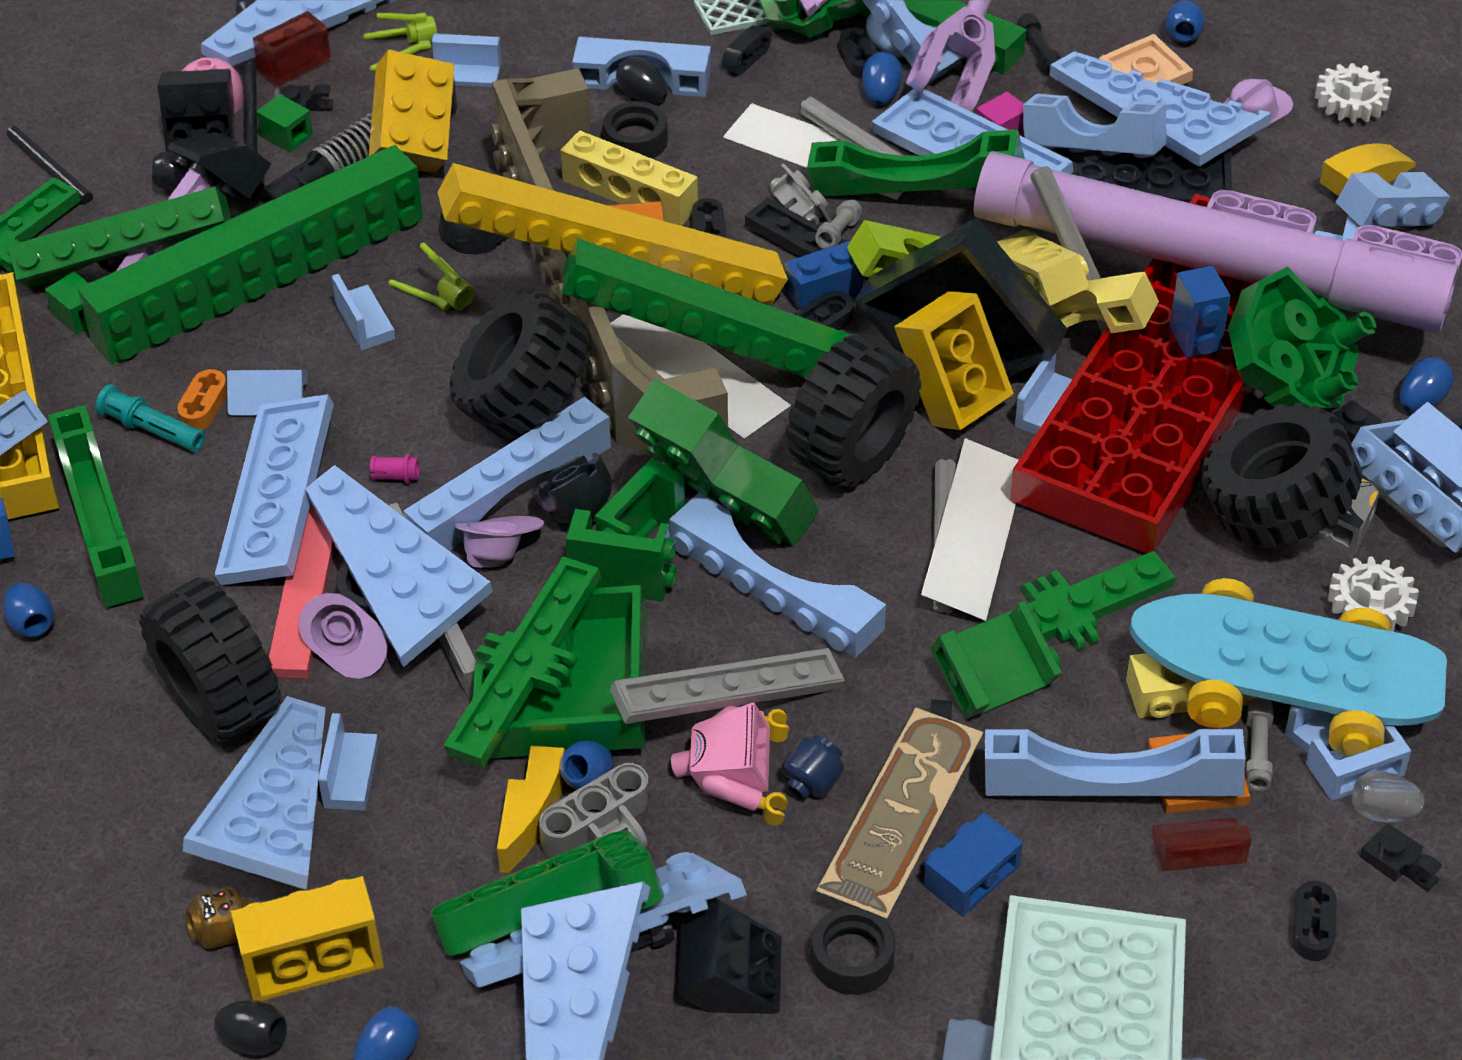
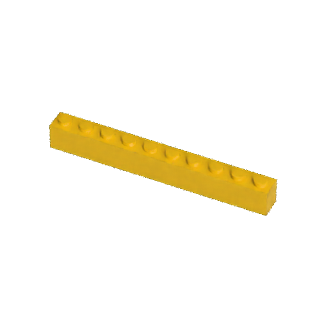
M453 163L437 192L446 221L567 253L571 252L577 238L769 306L773 304L788 280L778 253L775 251Z

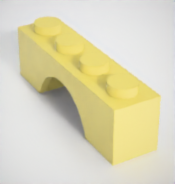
M1144 271L1089 280L1090 288L1049 307L1066 328L1087 320H1102L1107 323L1111 333L1144 329L1159 300Z

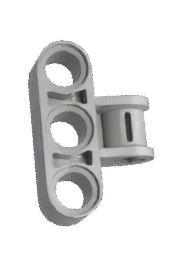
M634 763L621 764L544 810L540 816V848L542 852L551 858L620 830L630 831L646 848L647 839L645 833L634 818L643 812L647 806L648 775L645 769ZM624 789H633V790H636V791L626 792V791H623V790H624ZM595 809L601 811V812H598V813H590V812H587V811H589V810H595ZM556 830H562V831H565L566 833H563V834H554V833H552V832H554V831H556Z

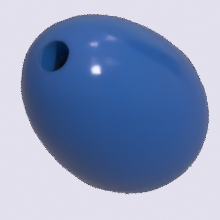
M1180 0L1173 4L1165 19L1167 33L1173 40L1179 43H1190L1196 40L1202 34L1205 26V17L1201 7L1192 0Z
M878 52L866 61L862 72V84L865 95L872 104L876 106L886 105L895 97L902 81V68L899 60L894 55L887 52Z
M1437 357L1424 358L1417 362L1409 370L1401 386L1400 403L1403 409L1409 413H1415L1426 402L1435 407L1447 397L1454 382V374L1449 364Z
M21 582L12 585L5 593L3 612L7 624L15 633L23 637L33 638L49 630L54 620V608L45 592L33 584Z
M585 740L574 743L565 750L560 760V773L563 780L576 790L614 768V760L610 751L605 746L594 741Z
M395 1006L378 1011L363 1028L355 1046L353 1060H406L417 1045L419 1025L409 1015Z

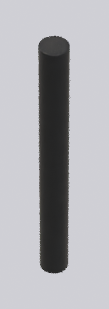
M12 126L7 130V136L52 177L78 190L82 204L85 205L93 200V194L17 126Z

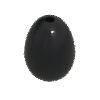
M629 57L618 67L616 81L620 89L627 96L650 104L661 103L667 97V83L660 71L651 62L640 57Z
M163 151L153 157L152 182L162 190L174 192L188 170L175 162L177 155L171 151Z
M243 1000L228 1004L218 1011L214 1019V1028L220 1039L233 1049L248 1055H265L273 1052L281 1046L287 1033V1023L282 1012L274 1005L261 1000Z

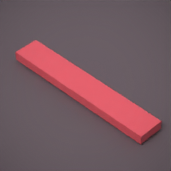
M310 503L294 574L286 576L269 654L272 669L276 673L277 678L309 679L314 651L302 640L298 628L299 615L307 602L315 596L326 593L335 549L334 540L322 523L312 503Z

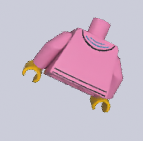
M750 703L742 707L727 706L712 718L696 723L692 728L691 750L673 753L671 756V765L675 776L681 778L692 775L704 794L755 811L757 808L762 809V817L767 824H782L785 814L773 808L785 811L788 804L787 798L779 792L771 793L766 798L762 796V792L768 791L770 740L779 743L785 741L788 737L789 726L786 725V713L781 709H774L769 712L768 716H764V712L760 711L755 703Z

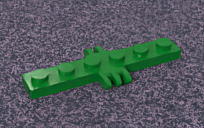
M53 177L1 215L0 267L9 272L14 271L8 246L31 239L79 203L81 200L78 190Z
M1152 551L1071 586L1056 570L1048 574V580L1044 576L1035 579V587L1031 582L1022 584L1021 591L1030 602L1027 604L1029 610L1034 611L1040 619L1042 625L1041 633L1045 641L1057 637L1061 643L1068 640L1075 650L1078 651L1086 646L1084 638L1090 645L1099 642V635L1095 629L1097 628V619L1174 587L1176 577L1159 556ZM1009 611V612H1007V613H1005V614H1002V615H1000V616H998V617H995V618H993V619H990V620H988V621H986V622H983V623H981V624H979V625H976V626H974V627H971V628H969V629H967V630H964V631H962V632H960V633H957L956 635L958 636V635H960V634H962V633H965V632L970 631V630H972V629H974V628H977V627H979V626H982V625H984V624H986V623H989V622H991V621H994V620H996V619H998V618H1001V617H1003V616H1006V615L1010 614L1011 611Z
M562 557L515 633L506 631L503 636L494 633L486 634L483 639L484 645H480L477 648L475 656L479 660L486 662L485 666L490 673L443 745L446 755L484 768L533 687L555 694L559 692L562 687L561 681H565L570 674L568 668H573L578 658L574 653L558 647L600 581L601 575L598 567Z

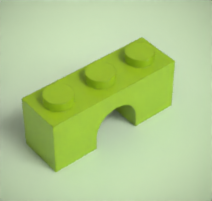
M864 220L848 244L847 249L862 276L869 277L941 237Z

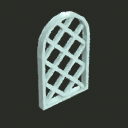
M694 0V6L710 35L749 28L753 24L759 26L769 23L767 17H763L766 16L763 9L753 7L755 3H759L758 0H750L751 2L748 5L738 3L740 0ZM720 2L730 5L726 10L717 7ZM734 7L744 9L741 14L732 12ZM702 8L708 9V11L704 13ZM713 11L722 14L720 18L712 17L710 15ZM749 11L758 14L756 18L748 17L746 15ZM727 16L737 18L734 23L725 20ZM710 21L715 22V24H714L713 27H712Z

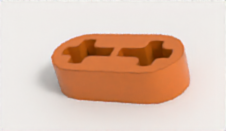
M208 369L201 371L193 378L177 406L181 422L201 430L212 423L227 397V383L222 372Z

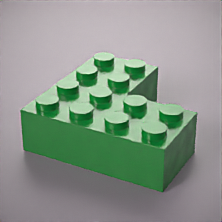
M654 379L629 415V420L637 430L635 433L636 437L648 445L646 451L659 462L684 474V493H687L690 489L697 494L701 493L729 509L732 519L746 528L753 524L760 528L761 535L770 542L780 545L783 541L795 547L819 512L817 504L801 479L739 446L717 412L664 383Z
M641 585L595 588L558 647L574 653L578 658L575 666L568 668L570 674L565 681H561L562 687L559 692L555 694L533 687L490 758L529 756L531 746L557 747L566 750L574 743L585 740L600 743L608 750L645 748V721L625 724L610 691L613 682L616 680L646 676L647 610ZM475 662L473 698L490 673L485 666L486 662Z

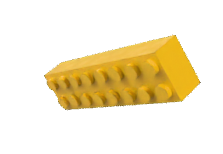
M13 273L0 275V405L26 390L41 411L17 286ZM44 425L0 455V499L3 498L8 519L59 508Z

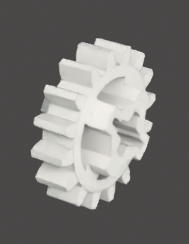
M1351 63L1349 68H1344L1341 64H1338L1336 71L1327 68L1325 75L1319 76L1315 98L1319 99L1318 107H1327L1325 114L1331 115L1336 113L1340 121L1344 117H1348L1352 123H1355L1357 118H1362L1365 122H1369L1370 115L1379 118L1381 111L1387 110L1391 87H1387V78L1379 79V71L1368 72V66L1359 68L1354 63Z
M1373 557L1368 558L1367 564H1362L1360 560L1354 558L1351 568L1341 564L1338 574L1333 573L1328 601L1333 602L1331 610L1333 613H1345L1355 608H1371L1380 611L1388 617L1391 623V631L1394 632L1396 623L1404 627L1407 625L1408 617L1414 616L1419 591L1413 588V577L1403 578L1404 568L1402 566L1393 570L1389 568L1390 560L1387 559L1379 565L1376 564Z

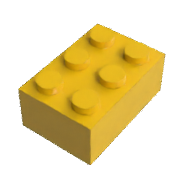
M388 50L376 64L369 156L396 145L417 166L418 171L436 173L447 161L454 77L453 63Z
M948 291L894 326L904 354L913 360L919 370V378L921 380L919 393L932 426L961 430L1014 394L976 293Z
M363 876L350 880H338L331 885L309 891H297L286 897L263 903H251L244 908L231 911L253 1000L263 1001L384 968L375 917Z

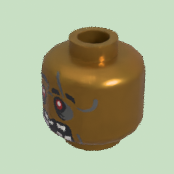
M233 887L220 888L195 895L191 906L185 909L186 924L191 940H198L206 949L237 943L238 939L231 911L251 904L249 898L242 899L238 891Z

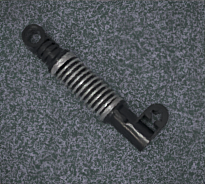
M454 77L451 115L457 110L458 107ZM372 113L362 117L360 121H356L354 125H350L342 133L333 136L325 144H320L319 147L308 153L304 162L263 187L259 191L262 204L368 157Z

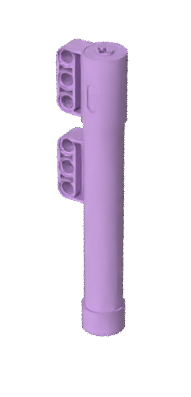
M991 151L983 165L974 199V216L1016 228L1018 225L1055 233L1030 178V174L1041 167L1034 165V162L1031 160ZM1051 169L1083 241L1194 269L1214 266L1218 275L1250 283H1256L1289 267L1318 299L1325 297L1330 304L1338 309L1358 314L1367 312L1374 318L1440 334L1452 300L1462 260V251L1452 244L1374 225L1360 226L1356 229L1353 239L1346 238L1345 241L1313 234L1316 216L1310 210L1229 190L1215 192L1207 207Z

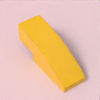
M1381 143L1366 144L1341 152L1324 161L1320 184L1339 196L1351 173H1377L1383 180L1389 183L1396 179L1400 172H1407L1414 168L1416 162L1391 145Z
M531 746L526 779H508L497 845L500 873H509L528 854L540 838V816L542 812L559 801L564 786V780L560 773V760L565 752L564 748Z

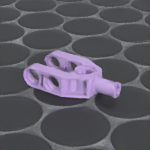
M969 0L967 7L965 6L925 36L907 78L909 86L921 93L924 92L922 89L929 82L935 68L943 60L941 54L946 44L953 52L960 53L967 58V63L950 102L972 112L995 61L993 23L984 18L992 0Z

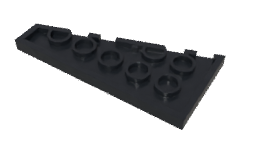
M1163 146L1154 156L1148 158H1137L1133 153L1121 152L1114 155L1113 158L1099 160L1097 155L1084 157L1083 163L1073 164V173L1071 174L1189 203L1195 193L1211 198L1217 191H1232L1231 148L1201 166H1197L1166 146Z

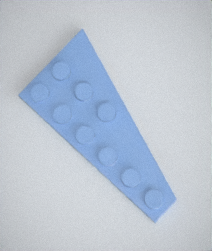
M256 0L202 42L201 54L208 58L221 59L234 66L261 55L263 48L273 44H278L281 47L291 43V37L302 33L306 37L347 21L349 14L361 9L365 13L376 9L377 3L384 0Z
M1075 51L1050 65L1051 77L1117 117L1132 101L1166 104L1167 144L1164 146L1197 166H1201L1270 124V112L1259 110L1257 114L1242 110L1241 103L1232 100L1227 104L1210 100L1209 93L1161 78L1155 83L1143 79L1142 72L1132 69L1129 73L1120 72L1112 69L1110 62Z
M335 465L305 488L313 507L334 540L336 548L348 565L350 573L372 612L376 615L403 667L493 592L489 580Z
M289 696L286 697L185 835L183 852L307 890L325 707Z
M682 852L671 856L666 860L667 865L656 869L665 896L658 903L641 909L637 924L641 926V932L664 924L668 920V913L692 911L693 914L708 909L707 900L716 896L729 893L731 900L747 894L742 880L694 853ZM522 929L512 932L510 934L511 938L496 945L488 943L472 950L470 957L460 961L465 977L480 988L523 973Z
M639 882L521 908L526 1060L604 1059L607 1043L613 1042L629 977L626 967L632 943H637L641 926L637 922L642 902L647 903L651 888L649 885Z

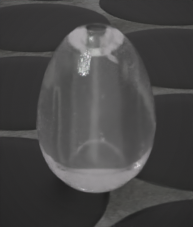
M1385 771L1370 772L1359 777L1352 791V803L1355 810L1361 816L1376 822L1390 823L1410 819L1420 813L1425 803L1424 795L1417 785L1402 776Z

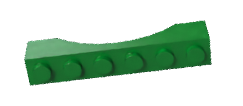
M1018 129L985 131L957 148L921 156H900L880 153L862 148L846 140L812 142L807 170L814 191L818 190L822 196L977 188L983 165L991 151L1025 159Z
M211 187L8 246L16 280L31 288L60 280L72 272L123 253L184 241L230 220L231 215L226 196L216 187Z
M83 405L49 414L48 419L104 607L144 597L133 555L114 502L86 406Z

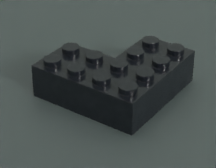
M978 218L869 276L855 299V303L892 347L904 354L894 326L948 291L976 293L1008 378L1055 355L1068 330Z

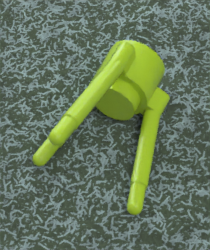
M425 12L419 14L378 13L376 17L379 20L409 21L410 23H406V28L364 34L365 40L407 35L408 41L410 43L415 42L416 45L401 52L412 55L422 50L431 49L433 35L437 34V28L433 16H426ZM376 64L370 66L371 72L376 71Z
M421 243L420 248L445 274L437 285L440 296L437 297L392 279L388 282L389 286L436 304L444 311H447L451 306L455 310H462L471 303L475 295L474 287L461 278L426 243Z

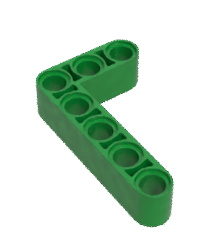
M620 830L447 900L434 907L430 911V915L445 954L457 955L522 929L521 908L644 882L651 887L647 903L642 902L641 909L658 903L664 898L665 894L648 850L630 831Z

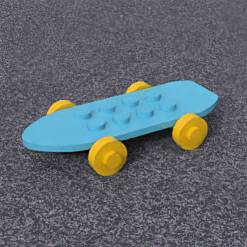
M1222 578L1206 584L1201 594L1169 596L1141 606L1134 612L1129 625L1130 634L1134 641L1148 655L1169 670L1197 682L1189 691L1187 712L1195 722L1209 728H1224L1235 724L1241 717L1242 694L1337 714L1330 722L1328 742L1331 748L1339 755L1350 757L1382 746L1384 744V725L1404 726L1432 721L1440 717L1445 706L1447 665L1445 653L1421 639L1392 632L1388 617L1380 611L1371 608L1350 609L1343 613L1338 620L1256 603L1254 602V595L1251 589L1243 582Z

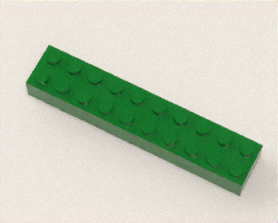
M396 145L390 146L78 288L91 342L110 365L116 364L177 334L194 328L209 319L226 313L239 305L256 299L271 290L288 284L303 275L320 269L335 260L350 255L367 245L380 241L399 230L414 225L416 222L424 219L417 166Z

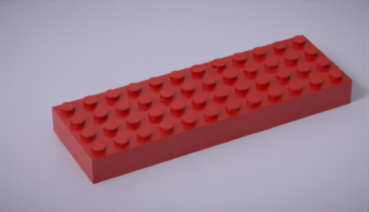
M1195 193L1189 203L1207 207L1211 198ZM1152 258L1144 271L1159 302L1144 329L1111 333L1107 326L1014 466L1010 501L1144 553L1155 552L1202 475L1203 463L1205 458H1207L1211 445L1213 443L1217 444L1219 436L1226 429L1229 430L1253 390V387L1244 383L1237 370L1228 327L1242 290L1254 283L1219 275L1230 294L1221 351L1186 358L1169 327L1177 273L1193 270L1194 268Z

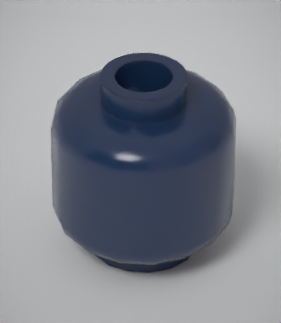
M815 735L813 739L808 737L800 739L782 763V773L788 781L785 787L802 800H806L809 795L814 798L827 796L844 770V764L840 759L842 756L841 750L831 741L819 735Z

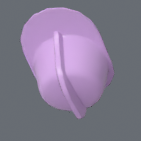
M1253 78L1239 82L1232 89L1230 97L1223 103L1227 104L1230 100L1241 103L1242 110L1255 114L1259 110L1270 112L1269 125L1288 115L1293 106L1291 97L1284 91L1272 87L1270 81Z
M506 516L476 523H456L455 528L463 530L464 548L470 566L498 567L515 556L521 535L540 529L544 526V521L531 516Z
M325 593L315 596L305 604L299 615L298 628L302 640L335 671L345 677L360 679L371 676L381 668L387 657L388 643L385 633L378 623L356 603L341 594Z

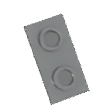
M783 163L781 166L786 174L781 178H775L771 182V194L784 207L817 225L822 217L828 222H832L825 210L829 207V204L818 190L812 193L808 189L810 184L799 170L793 173Z

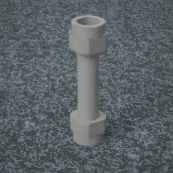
M847 200L842 202L837 207V216L832 222H824L818 228L815 240L821 248L826 249L837 245L841 241L843 229L846 226H853L858 222L862 214V208L857 201Z
M1259 697L1253 698L1248 702L1246 724L1248 727H1251V760L1246 764L1245 779L1248 789L1266 791L1270 789L1273 764L1268 761V729L1272 727L1274 708L1270 700Z

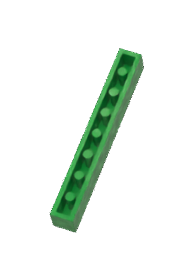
M577 238L563 266V294L802 377H806L809 371L815 368L818 364L817 360L824 353H828L833 344L837 341H843L844 337L851 335Z

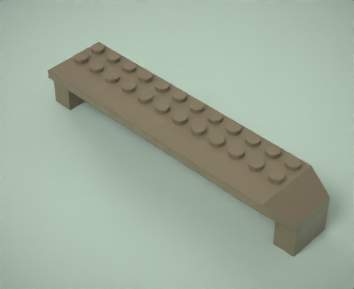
M579 68L534 78L502 79L492 82L496 123L491 124V132L495 145H498V150L494 151L493 155L497 170L504 171L502 177L553 190L540 157L545 151L564 147L579 130L591 135L588 87ZM530 243L534 260H541L539 266L544 284H551L549 286L550 297L579 318L585 326L589 344L587 345V359L583 361L582 366L584 369L581 374L584 380L590 379L591 384L589 388L592 401L595 406L601 405L602 409L600 410L609 416L610 430L617 444L651 456L646 451L648 445L636 437L635 433L637 430L628 417L654 379L717 412L728 428V393L716 367L664 379L615 335L604 307L562 293L563 266L570 253Z

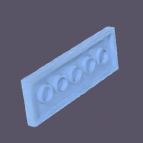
M916 89L911 90L872 121L874 133L919 156L936 154L957 148L985 131L1007 130L925 89H922L924 90L923 93ZM1020 136L1025 159L1033 161L1036 166H1048L1052 170L1068 174L1073 173V163L1071 160Z
M328 394L259 405L215 571V577L220 585L294 574L311 503L305 488L316 480L334 406Z

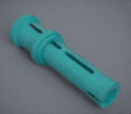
M113 384L105 386L97 397L95 404L96 413L102 417L111 416L120 420L122 425L128 429L140 427L193 453L197 452L204 444L206 437L204 430L192 427L148 407V403L144 398L139 396L132 398L121 393L119 388Z

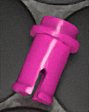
M405 454V457L372 456L370 472L374 473L370 474V478L372 481L404 480L405 484H411V480L419 479V458H413L411 454Z

